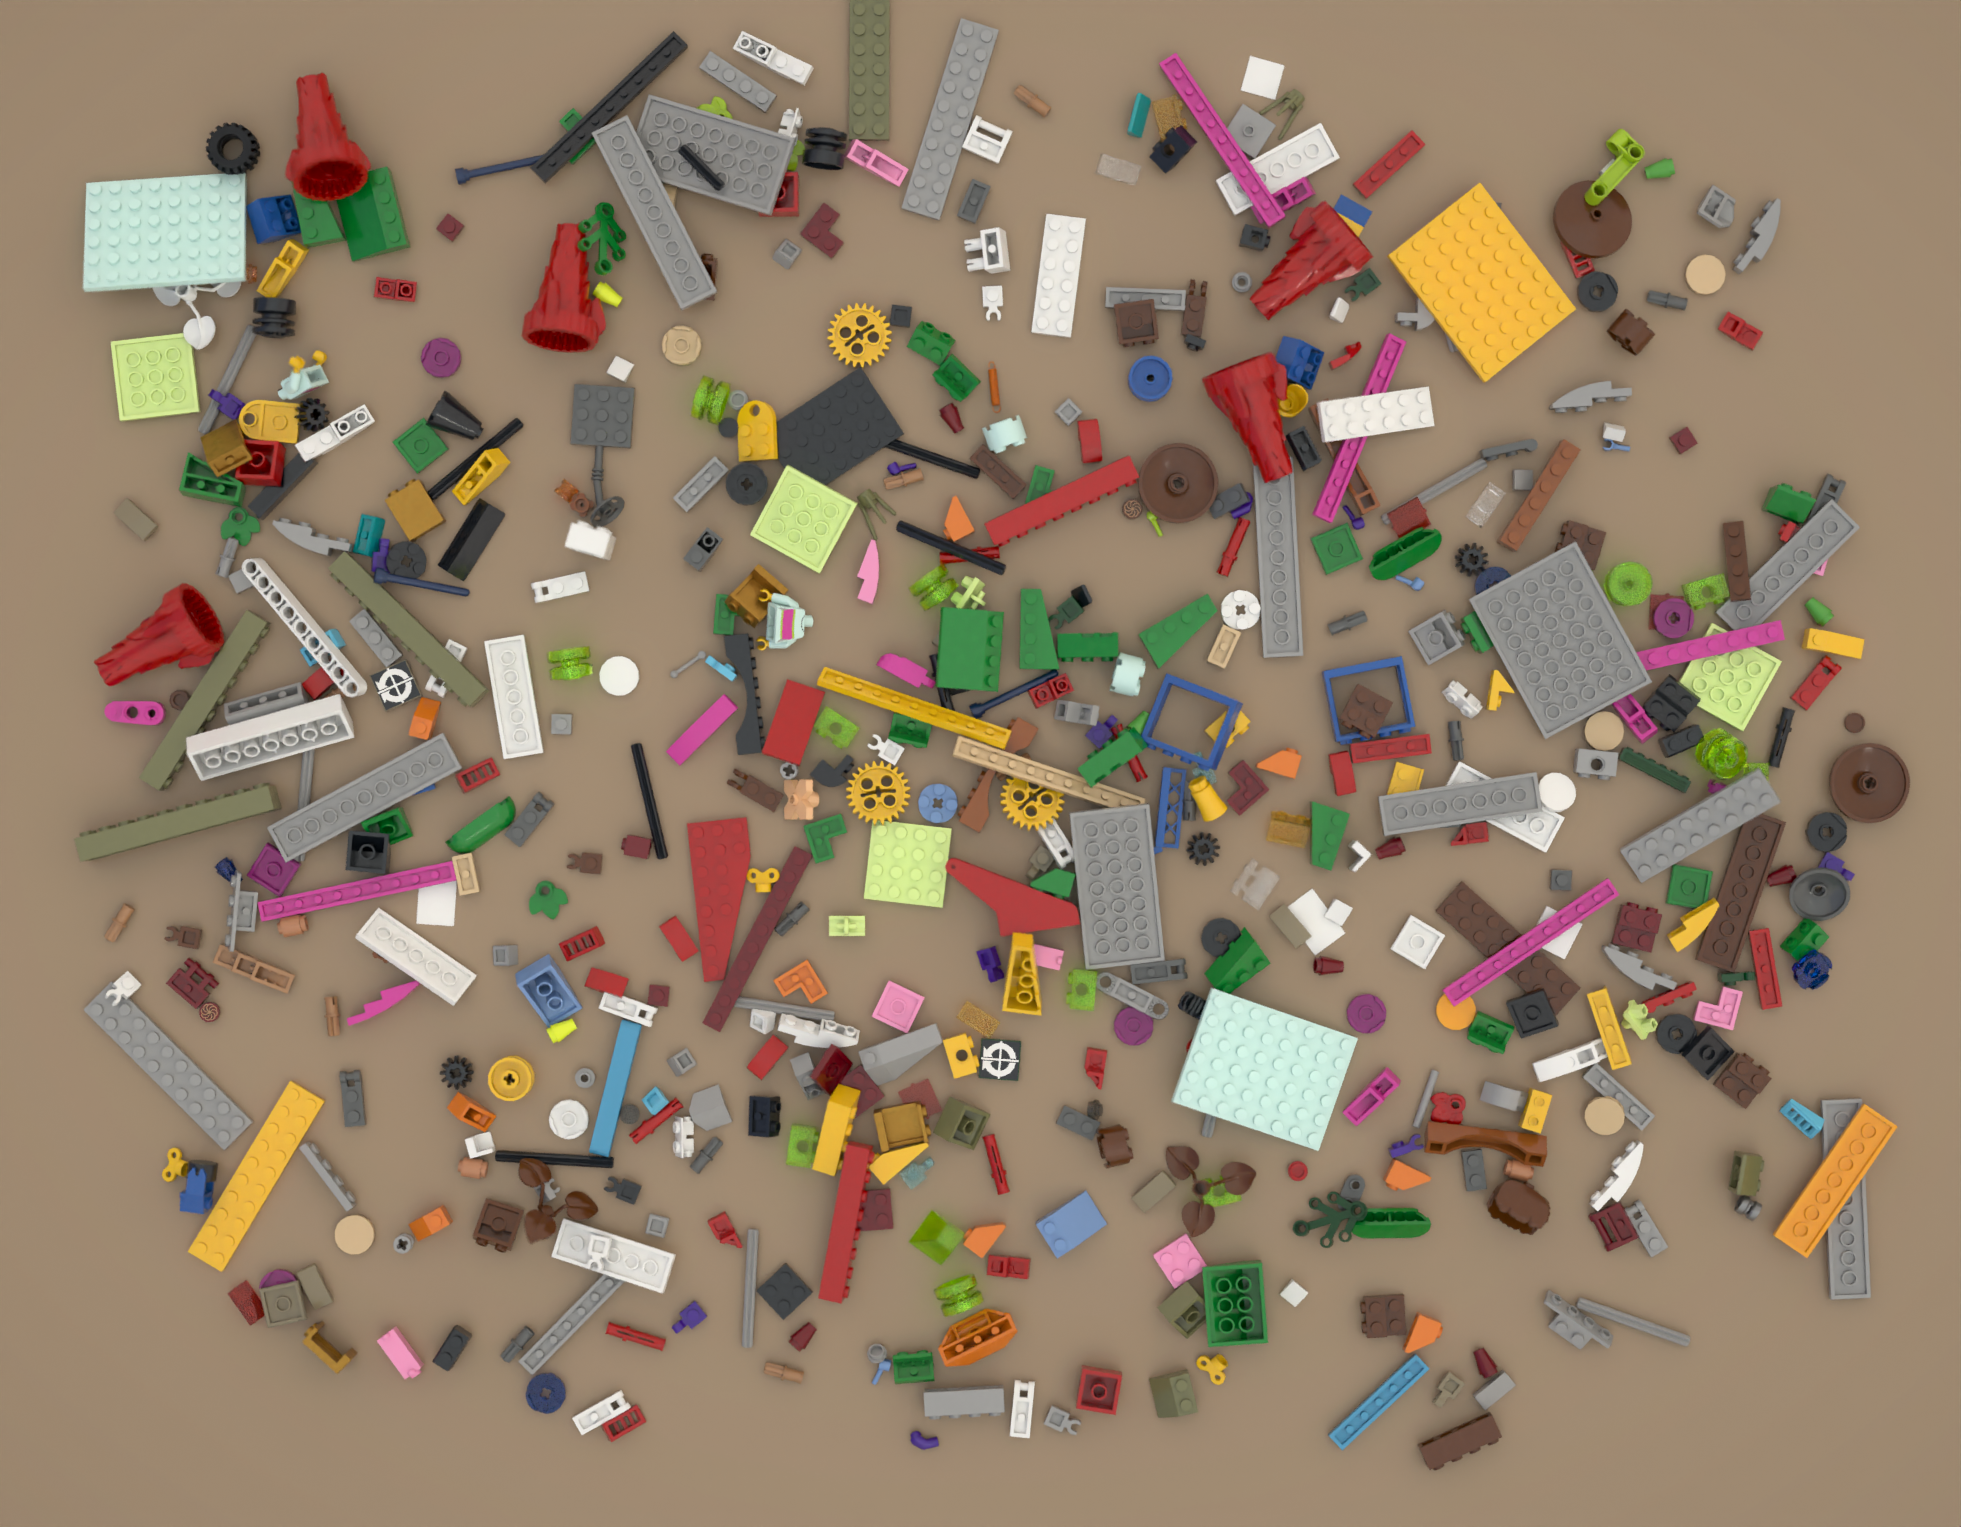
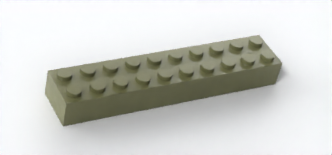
M262 783L253 786L254 790L251 791L250 788H244L234 791L235 795L232 796L231 794L215 796L214 801L211 799L196 801V806L185 804L176 807L177 811L174 812L173 809L156 812L157 816L155 817L154 814L138 817L137 822L135 820L119 822V827L108 825L99 828V832L90 830L79 833L80 837L75 838L74 841L80 862L92 861L282 809L276 786Z

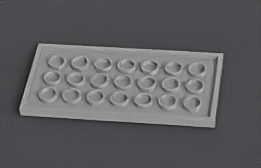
M650 94L648 95L636 131L662 183L770 216L772 215L796 143V139ZM682 145H687L725 183L720 191L715 190L678 153Z
M1149 803L1069 812L1085 969L1165 961Z

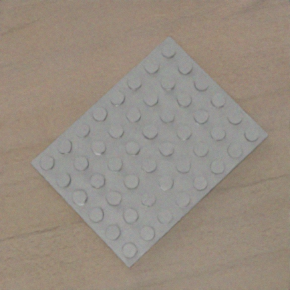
M1576 541L1469 599L1545 739L1652 682Z

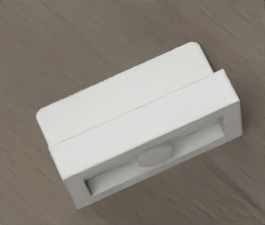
M1352 840L1348 847L1359 857L1349 869L1356 872L1372 854L1358 841Z

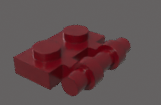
M188 958L184 962L189 967L187 972L179 968L166 984L195 1009H198L210 995L205 989L206 986L209 984L215 989L219 983L211 973L208 974L200 967L201 964ZM194 973L203 979L200 984L191 977Z

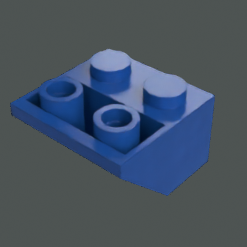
M291 195L258 198L246 206L257 244L276 242L301 234L298 215Z
M1283 336L1275 359L1277 363L1285 366L1287 382L1311 390L1325 352L1300 339Z

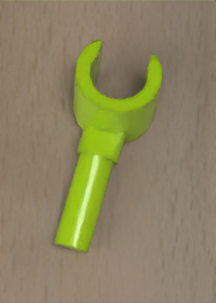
M1148 511L1146 517L1154 526L1158 537L1162 536L1163 533L1156 521L1157 517Z

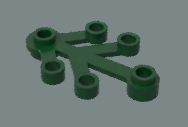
M1330 1192L1327 1196L1328 1201L1332 1204H1339L1347 1209L1338 1212L1323 1204L1319 1198H1311L1309 1201L1310 1208L1319 1210L1328 1216L1310 1222L1298 1220L1293 1225V1232L1297 1236L1304 1237L1309 1234L1310 1230L1330 1224L1325 1236L1320 1239L1322 1247L1330 1248L1333 1245V1237L1342 1220L1349 1218L1345 1229L1339 1233V1239L1342 1242H1349L1352 1239L1351 1232L1357 1221L1365 1219L1368 1214V1208L1365 1203L1361 1201L1351 1203L1340 1197L1339 1193ZM1333 1194L1337 1196L1336 1201L1331 1200ZM1314 1200L1318 1201L1317 1207H1313L1312 1203ZM1358 1207L1361 1208V1213L1359 1215L1355 1213V1210ZM1301 1225H1304L1306 1228L1304 1232L1300 1231ZM1345 1232L1348 1233V1238L1346 1240L1342 1238V1235ZM1326 1238L1330 1240V1243L1327 1246L1324 1245V1240Z

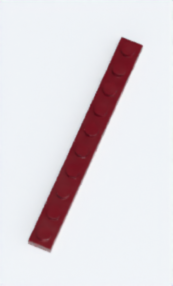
M796 846L793 848L780 873L779 880L771 890L702 1022L703 1024L721 1032L813 855Z

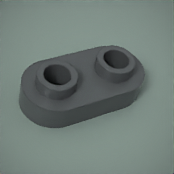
M1357 1174L1349 1175L1340 1191V1197L1350 1200L1351 1203L1359 1201L1365 1189L1364 1179ZM1357 1181L1359 1186L1352 1188V1183ZM1337 1204L1338 1208L1341 1211L1347 1210L1344 1207Z

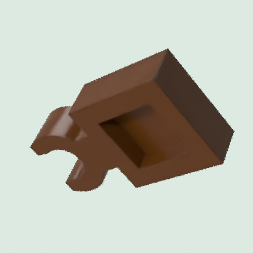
M583 852L582 858L575 854L568 855L569 858L575 859L574 865H567L568 869H575L579 866L581 867V873L601 874L603 854Z
M174 926L166 928L173 931L172 937L164 938L166 941L178 940L177 946L199 949L202 929L181 926L180 931H178Z

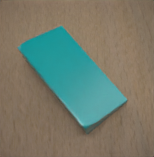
M1138 93L1136 96L1127 131L1128 135L1141 138L1143 135L1151 100L1142 93Z
M361 514L352 553L372 557L373 552L379 551V538H382L385 519Z

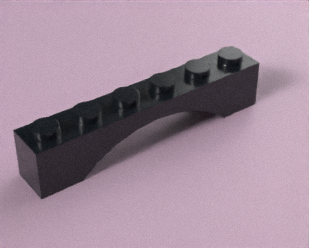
M748 633L724 636L726 656L739 670L747 692L745 718L736 734L738 755L762 753L765 736H761L760 729L764 728L762 716L759 717L758 709L761 708L760 697H756V689H759L758 677H754L753 669H757L756 658L751 655V649H754L753 637L749 638Z

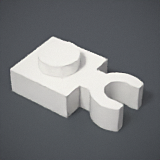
M1002 286L982 287L983 307H989L986 319L990 321V314L996 313L997 320L1000 321L1001 313L997 307H1003Z
M873 735L878 740V744L872 746L868 743L867 746L873 750L879 749V757L896 765L905 748L888 738L883 743L878 735Z
M127 971L113 983L112 987L114 989L109 990L105 998L114 996L116 1000L112 1005L116 1006L121 1000V996L127 1000L142 984Z
M591 1234L587 1254L593 1256L587 1264V1269H592L593 1264L596 1262L598 1264L597 1271L603 1270L604 1263L602 1258H608L612 1238Z

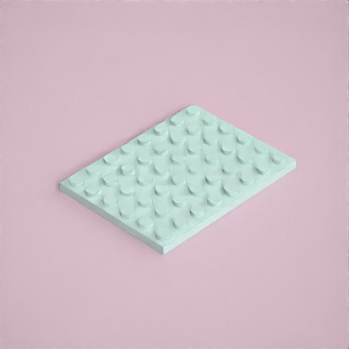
M246 173L86 183L84 291L94 292L246 281Z
M1211 988L1171 1101L1319 1151L1358 1038Z

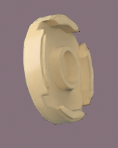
M1697 256L1686 267L1685 280L1688 287L1695 293L1708 295L1714 293L1723 285L1726 275L1725 268L1721 261L1714 256Z
M684 325L675 326L664 335L662 351L673 364L679 366L689 365L699 357L702 349L701 339L691 327Z
M1602 711L1594 713L1585 722V740L1596 750H1612L1623 739V723L1618 716L1611 712Z
M1610 1096L1595 1097L1586 1107L1585 1121L1588 1127L1597 1134H1614L1624 1124V1108L1618 1100Z
M359 1214L343 1218L335 1229V1241L338 1247L351 1255L367 1251L375 1238V1229L372 1222Z

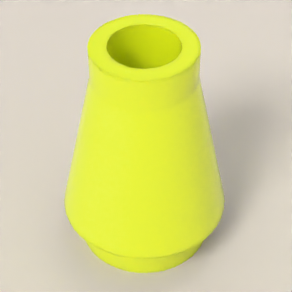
M601 281L592 293L593 296L599 298L602 302L613 305L616 308L623 299L606 282L604 284Z
M571 1018L549 1025L550 1028L546 1029L553 1043L557 1041L559 1043L576 1030L577 1027Z

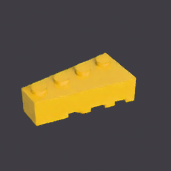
M1013 932L1003 991L1002 1011L1042 1016V998L1033 935Z
M838 1084L827 1104L812 1167L813 1170L835 1176L838 1170H842L843 1154L848 1144V1136L851 1135L853 1129L852 1122L857 1113L856 1107L861 1093L860 1090Z

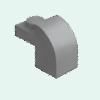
M1418 297L1415 299V313L1398 312L1395 315V323H1400V326L1404 327L1412 326V323H1415V331L1427 328L1435 320Z
M1057 700L1054 719L1096 726L1099 717V706Z
M1485 1081L1480 1100L1509 1110L1523 1112L1528 1093Z

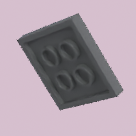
M575 384L571 444L631 448L635 388Z

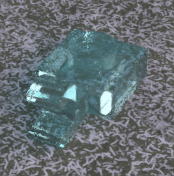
M1201 751L1193 753V755L1203 758ZM1196 763L1197 767L1192 769L1195 778L1205 776L1210 784L1217 782L1213 769L1210 768L1208 772L1198 768L1199 764Z
M931 1157L927 1158L920 1165L913 1162L900 1172L899 1175L912 1190L927 1178L924 1172L931 1168L935 1162Z

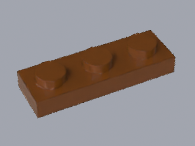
M984 444L969 458L1012 499L1027 485Z

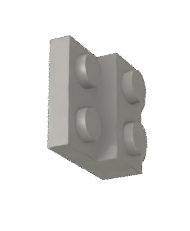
M1446 610L1408 631L1428 665L1465 644L1463 640L1466 637L1463 631L1456 629L1453 624L1456 622L1451 612L1447 613Z

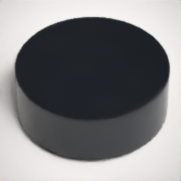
M724 418L720 421L718 428L722 436L726 438L736 436L738 433V423L736 420Z

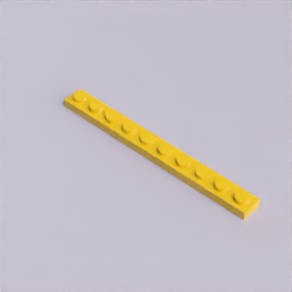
M827 667L823 668L817 681L818 686L1001 749H1005L1011 736V730Z

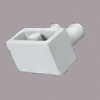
M998 227L981 230V238L964 241V244H967L965 246L966 252L981 249L983 252V257L967 259V264H969L967 269L969 272L985 269L991 274L1010 271L1006 231Z

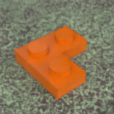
M808 959L773 980L783 997L801 987L812 1004L828 994Z

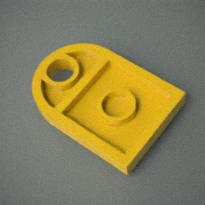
M254 400L242 408L239 415V425L245 435L255 440L297 444L300 426L297 424L300 419H295L294 417L299 415L295 408L301 406L296 403ZM247 414H253L255 417V421L251 425L245 423V416Z
M754 400L747 402L740 409L737 418L739 462L778 459L777 424L773 408L763 401ZM756 405L760 408L757 416L753 414V408Z

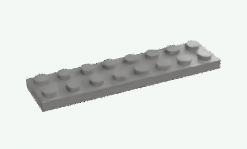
M1830 499L1749 578L1751 600L1731 602L1729 598L1715 613L1733 631L1760 625L1860 527Z
M1758 767L1620 848V851L1642 883L1781 801Z
M1537 772L1378 796L1384 836L1543 812Z

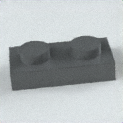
M972 179L957 217L976 224L991 186Z
M1239 483L1216 495L1213 504L1209 508L1214 519H1218L1250 501L1243 484Z
M1064 1105L1056 1124L1090 1140H1093L1096 1130L1101 1123Z
M1482 1149L1461 1151L1466 1191L1487 1189Z

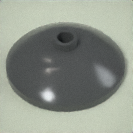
M1813 868L1804 871L1794 879L1789 889V900L1794 911L1803 918L1813 921H1824L1834 918L1844 911L1850 900V887L1847 880L1839 872L1829 868Z

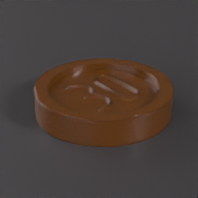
M1858 713L1849 714L1844 721L1845 728L1852 733L1862 731L1865 726L1864 717Z

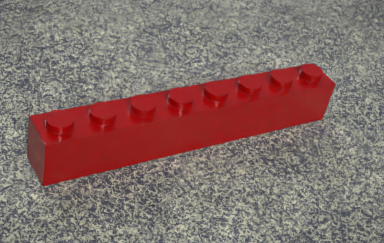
M1127 455L984 523L993 544H998L1001 547L1010 543L1009 539L1014 536L1021 538L1027 535V530L1033 527L1037 530L1046 526L1045 522L1050 519L1057 521L1065 517L1063 513L1069 510L1073 513L1082 509L1081 504L1086 502L1093 504L1101 500L1099 496L1105 493L1109 496L1118 492L1117 487L1124 484L1125 487L1137 483L1135 479L1139 478V475L1130 456Z
M849 1141L846 1145L818 1299L842 1303L849 1296L850 1286H847L848 1279L852 1278L854 1267H851L852 1260H855L857 1248H854L855 1241L859 1240L861 1233L858 1225L859 1221L862 1222L864 1217L862 1203L866 1202L868 1195L865 1187L866 1183L870 1182L872 1172L869 1171V1166L873 1164L875 1152H872V1145Z

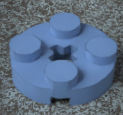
M929 785L920 794L918 800L919 811L930 822H946L956 812L958 806L957 796L946 785ZM933 799H942L943 807L941 809L939 807L934 808L932 806L934 804Z

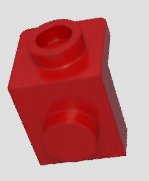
M1791 521L1787 525L1783 523L1778 533L1781 535L1780 541L1787 543L1800 527Z

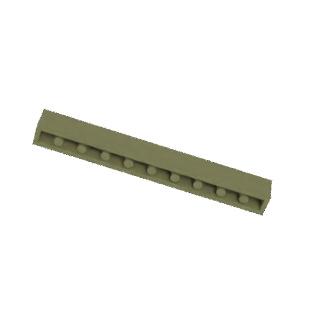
M344 551L328 568L332 572L330 576L339 583L341 581L346 585L344 588L346 592L352 597L356 595L360 599L358 603L365 610L370 609L374 613L372 617L378 623L387 625L389 627L387 629L388 633L394 638L398 636L402 640L400 644L408 652L412 650L416 654L415 659L420 664H426L430 667V674L436 679L440 677L445 682L443 686L450 693L454 691L459 696L457 700L463 706L474 707L490 691L381 584L373 583L374 577L348 552Z
M250 610L245 611L139 777L141 780L159 791H164V789H168L171 786L174 773H178L184 765L182 761L187 755L186 738L205 732V725L214 719L217 706H221L226 700V692L237 683V675L240 671L243 672L249 663L247 661L249 656L257 652L259 648L258 642L261 638L264 639L270 631L268 627L271 623Z

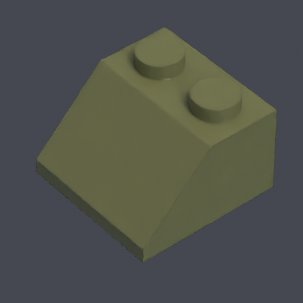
M949 1097L933 1133L948 1142L974 1150L991 1114L964 1101Z
M1735 1151L1728 1190L1738 1195L1756 1196V1192H1759L1761 1186L1759 1174L1764 1169L1762 1156Z
M1188 1281L1180 1285L1172 1295L1157 1307L1169 1323L1187 1339L1206 1322L1205 1299Z
M1188 1369L1149 1378L1158 1418L1180 1417L1198 1412Z

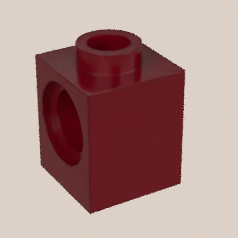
M627 835V838H623L621 850H624L623 855L649 859L653 839Z

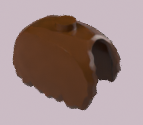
M1506 1180L1500 1183L1487 1202L1488 1212L1493 1219L1499 1218L1502 1224H1506L1507 1227H1512L1513 1230L1520 1229L1521 1234L1533 1235L1537 1229H1541L1548 1222L1549 1210L1551 1208L1548 1200L1534 1190L1535 1187L1532 1184L1514 1180Z

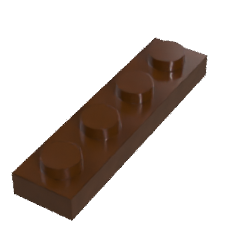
M1744 522L1723 523L1731 602L1751 600Z

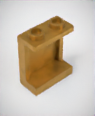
M236 419L200 437L207 463L217 477L253 459L244 442L243 436L245 434Z
M412 479L405 484L404 489L400 491L396 489L387 495L389 498L385 502L411 542L416 541L447 522L443 515L440 514L424 488L422 481L419 479L417 481Z
M760 564L753 569L751 574L725 600L728 608L736 612L747 625H751L753 628L767 616L768 602H771L769 599L765 602L760 601L759 597H768L766 592L760 590L768 589L770 594L778 593L786 595L788 589Z
M920 1100L874 1109L873 1114L881 1152L889 1151V1148L921 1141H924V1143L928 1142L931 1130L929 1124L925 1125L924 1117L928 1116L926 1106H922Z
M323 1321L319 1324L315 1322L303 1334L306 1338L302 1342L338 1374L355 1357L357 1352L351 1348L343 1356L318 1333L325 1323Z

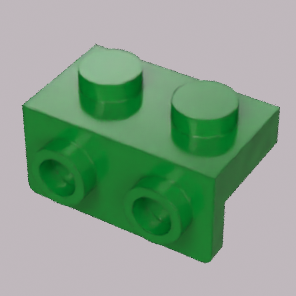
M921 321L916 327L907 347L941 366L956 340L950 334L937 330L931 323Z
M953 354L932 374L935 377V381L940 386H944L949 391L950 396L959 402L966 399L981 383Z
M1475 611L1460 619L1462 622L1460 624L1465 634H1469L1471 638L1470 644L1475 652L1478 651L1481 654L1494 646Z
M894 712L888 739L899 744H911L916 748H927L932 725Z
M1804 918L1780 947L1789 953L1798 964L1804 967L1828 940L1829 936L1818 924Z
M1477 1011L1473 1022L1468 1028L1467 1039L1475 1045L1487 1047L1494 1053L1504 1054L1506 1044L1514 1031V1026Z
M926 1350L917 1351L916 1354L899 1352L897 1355L892 1356L895 1384L935 1381L932 1352L928 1353Z

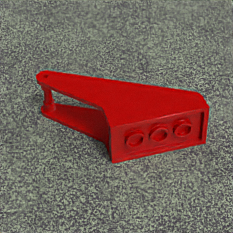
M950 858L945 865L946 871L997 913L1001 937L1013 935V932L1028 933L1080 925L1078 910L1069 901L1053 897L1051 894L1040 892L1030 886L957 858Z

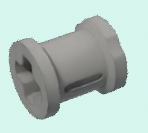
M788 762L781 765L780 773L783 778L794 779L798 775L799 769L797 765ZM789 765H792V769L795 770L794 774H790L789 776H787V772L784 771V768L789 767Z
M403 1233L394 1240V1249L401 1254L407 1253L413 1247L414 1239L410 1234ZM402 1241L408 1242L406 1246L400 1245Z

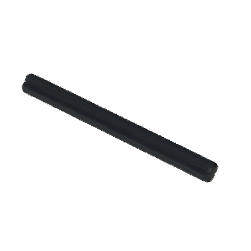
M515 418L427 492L431 499H437L460 480L485 450L498 448L524 426L520 419Z
M894 440L885 446L891 450L975 479L980 474L979 468L899 440Z
M900 520L896 526V530L902 534L996 574L1003 575L1006 570V565L907 522Z
M632 744L631 750L657 859H664L668 857L642 744Z
M498 1150L495 1153V1161L519 1163L521 1159L533 1158L547 1165L613 1168L614 1166L613 1157Z

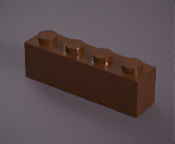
M1487 1412L1418 1444V1447L1429 1470H1438L1444 1467L1446 1462H1456L1462 1459V1455L1468 1452L1473 1454L1481 1450V1446L1486 1444L1490 1446L1497 1443L1502 1435L1493 1415Z

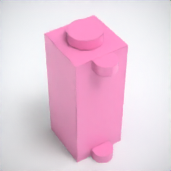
M1034 943L1037 965L1060 970L1064 950Z
M396 1326L377 1340L404 1379L409 1376L413 1379L422 1372L420 1368L424 1365Z

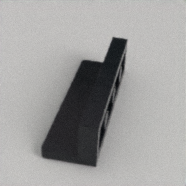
M298 453L283 469L281 487L266 486L248 507L256 514L258 519L264 520L310 473L318 462L315 459H310L305 463Z
M479 498L441 558L438 566L460 580L465 581L505 517V513Z

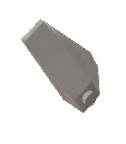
M937 1023L868 1046L858 1053L865 1071L878 1086L897 1079L939 1046L943 1039Z

